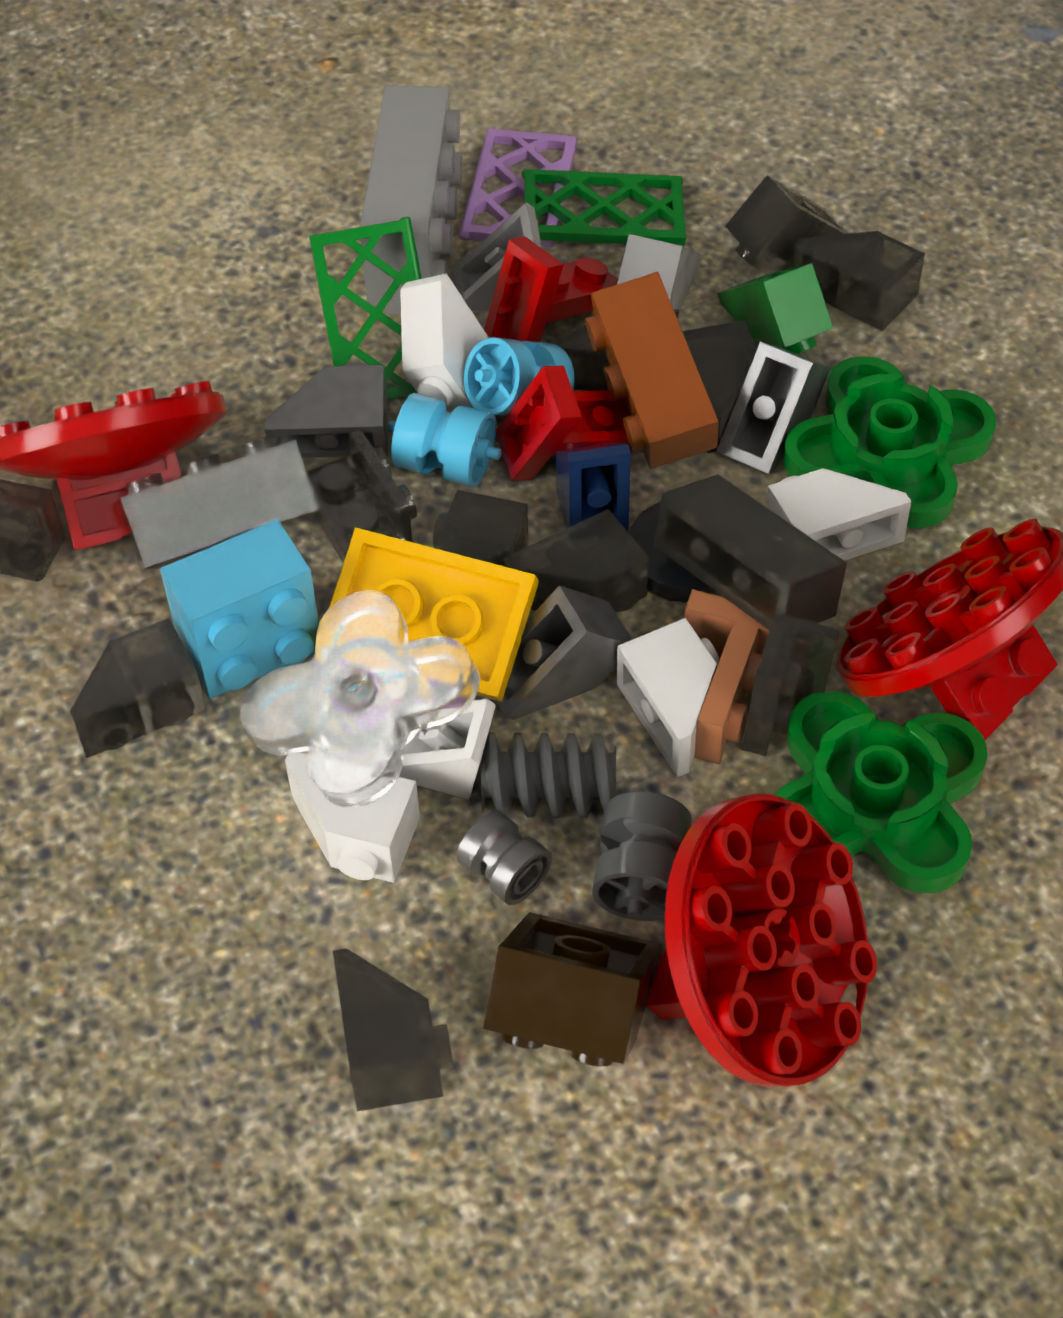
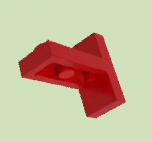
M525 236L510 239L484 331L489 338L541 342L546 323L592 312L591 293L617 285L618 278L608 272V267L604 263L596 259L584 257L579 258L577 261L563 264Z
M564 365L543 366L496 429V436L511 481L533 480L548 459L556 455V450L619 442L628 444L630 452H633L623 424V418L629 416L624 400L614 402L609 390L573 391Z

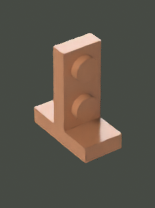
M692 590L685 607V618L700 639L707 638L714 646L717 655L721 657L697 719L694 758L720 764L728 740L738 743L741 739L748 714V705L742 704L746 691L754 693L758 691L764 669L804 679L811 659L816 621Z

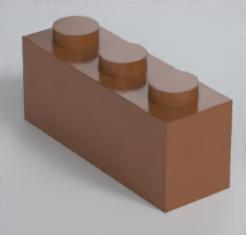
M659 272L592 292L593 316L585 318L587 333L594 351L604 350L610 366L604 368L606 383L614 402L623 399L629 416L623 418V424L633 452L643 450L649 468L653 469L717 448L718 419Z

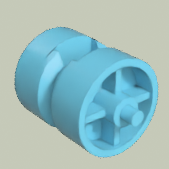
M487 338L480 341L467 358L464 368V388L468 400L474 408L494 413V415L506 416L543 366L564 365L572 390L574 388V369L567 353L556 344Z
M412 393L402 405L397 420H390L388 424V432L393 433L391 445L392 462L395 467L427 475L431 474L436 468H441L443 479L474 488L481 482L488 469L490 460H499L501 456V449L494 447L497 428L496 417L494 413L462 405L457 406L452 412H448L445 401Z

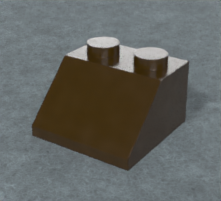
M529 912L498 946L483 1029L502 1033V1039L505 1042L520 1048L538 1049L545 1044L569 1050L575 1060L587 1065L604 1067L612 1065L613 1062L624 1064L636 1043L646 1008L645 1005L660 959L662 944Z

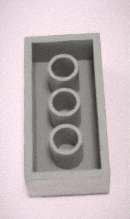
M385 85L360 227L398 221L402 217H410L422 279L446 273L448 275L447 260H442V256H451L453 227L452 223H447V220H456L458 210L457 187H452V185H461L463 172L462 153L455 152V146L453 145V143H459L460 111L450 109L449 87ZM401 233L381 236L371 251L398 272L406 263ZM370 238L361 239V245L365 247ZM365 260L363 269L367 302L376 307L394 279ZM402 285L399 286L382 313L401 315L400 289L403 287Z

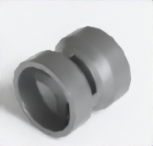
M500 810L492 811L474 823L462 839L456 854L457 862L475 877L485 876L490 880V890L507 905H516L534 892L545 878L552 863V853L534 838L523 839L518 833V825Z

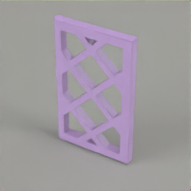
M489 128L485 135L459 237L464 240L484 241L512 216L499 203L518 194L524 199V180L522 178L519 179L508 169L509 167L528 159L539 170L571 171L577 148V136ZM495 144L513 145L517 149L498 159L492 154ZM546 149L564 150L562 159L552 164L540 152ZM495 174L508 184L490 194L483 190L485 179ZM555 183L554 192L564 186L561 183ZM485 210L489 211L499 221L491 226L473 225L476 215ZM550 212L542 215L547 220L546 225L559 226L560 220ZM540 240L541 247L554 248L555 241Z

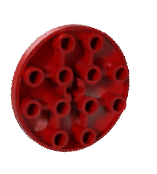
M203 381L177 387L174 389L175 393L171 394V397L156 399L153 388L124 393L116 396L117 401L114 402V407L94 412L92 402H82L60 407L54 410V422L31 428L29 421L5 424L0 426V470L27 477L56 479L74 551L122 540V536L139 532L148 534L191 524L193 519L176 452L201 437L227 414L224 397L219 392H212L210 381Z
M1037 519L1026 520L1008 532L997 535L992 527L982 529L968 537L961 544L960 551L939 561L920 574L916 575L914 571H908L888 582L882 590L886 598L876 607L867 608L857 613L844 626L848 637L840 649L836 666L837 671L849 690L860 696L880 697L930 686L947 714L956 715L970 722L986 740L1014 711L1012 708L1024 696L1030 695L1058 666L1033 624L1063 591V533L1054 528L1042 527ZM889 612L888 615L883 619L882 616L885 613Z
M751 794L724 800L706 810L686 833L672 865L665 905L666 951L664 957L660 958L645 1006L662 1020L687 1018L698 1039L711 1056L727 1071L748 1083L762 1087L795 1086L814 1081L824 1075L838 1062L847 1047L858 1041L861 1033L860 1018L866 998L867 983L874 979L877 971V958L874 949L868 943L863 908L852 877L853 862L848 849L841 843H834L825 829L802 805L793 803L780 796ZM849 984H856V1007L850 1002H839Z

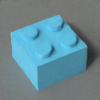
M278 519L160 568L179 647L209 699L230 690L241 689L259 677L284 666L300 663L315 653V642H318L321 630L311 569Z

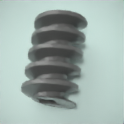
M488 732L481 763L482 813L488 799L492 798L496 810H500L508 816L515 798H519L526 817L534 818L541 799H546L553 818H561L568 799H573L579 817L587 818L595 799H600L603 810H605L606 804L616 796V746L614 752H608L601 733H594L587 752L581 751L575 733L567 734L560 752H555L548 733L540 734L534 752H528L521 733H514L507 752H504L500 749L495 732Z

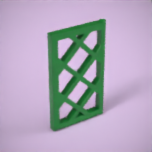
M538 169L522 170L524 204L527 202L534 207L536 219L546 212H550L565 223L563 226L538 225L540 240L627 244L628 236L632 234L685 246L686 232L682 176ZM535 182L561 183L564 187L548 196L535 187ZM587 186H616L619 189L603 198ZM642 188H670V194L659 201ZM574 194L592 205L591 208L578 216L560 205V203ZM628 197H632L648 209L635 218H631L615 206ZM604 214L621 227H591L589 223ZM659 216L673 226V231L649 230L644 226Z
M402 217L398 221L309 236L333 367L347 364L352 355H355L368 365H382L358 348L376 320L402 337L401 325L382 313V311L400 285L403 286L406 282L422 279L410 217ZM396 233L402 234L406 263L400 272L371 252L381 236ZM370 238L365 247L355 241ZM343 243L359 254L341 282L328 275L323 246ZM365 260L394 279L376 307L347 288ZM341 295L370 314L352 342L339 334L334 305ZM402 344L386 367L383 365L385 382L389 379L398 385L387 387V399L417 393L411 383H408L393 372L402 360Z

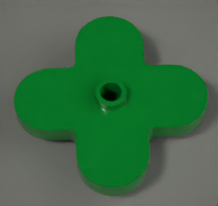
M868 356L853 357L838 363L829 373L825 401L830 414L802 421L794 426L787 435L784 467L789 476H800L824 468L904 492L911 500L907 527H931L945 520L950 515L954 506L958 483L951 466L976 460L989 450L996 427V416L992 407L976 394L956 389L939 391L929 385L927 393L917 386L908 385L904 375L894 365L885 360Z
M818 692L801 700L794 707L789 718L787 746L792 758L805 775L785 784L774 795L802 805L825 829L834 843L843 844L851 856L859 852L868 853L884 874L892 882L904 889L917 893H936L955 885L963 877L967 869L972 850V837L968 826L950 804L971 793L982 779L988 752L986 742L979 730L965 719L947 713L924 714L912 720L907 719V722L902 725L891 721H880L876 717L877 713H873L865 703L852 695L842 692Z

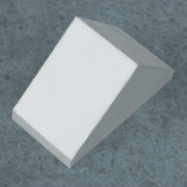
M489 699L388 711L371 769L414 780L417 786L469 800L496 705Z

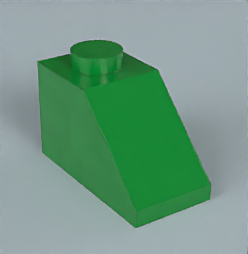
M812 263L765 274L717 293L720 303L757 347L760 342L797 354L817 345L814 338L815 335L833 329Z

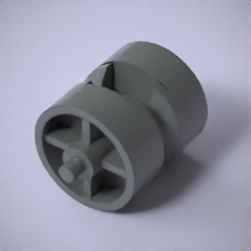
M633 791L617 795L606 804L600 840L601 849L604 853L597 859L592 886V896L600 907L614 915L632 920L652 921L665 918L666 894L672 865L680 844L692 826V816L682 803L659 793Z

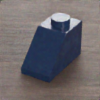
M611 442L556 450L557 494L570 543L629 535L631 452L628 444Z

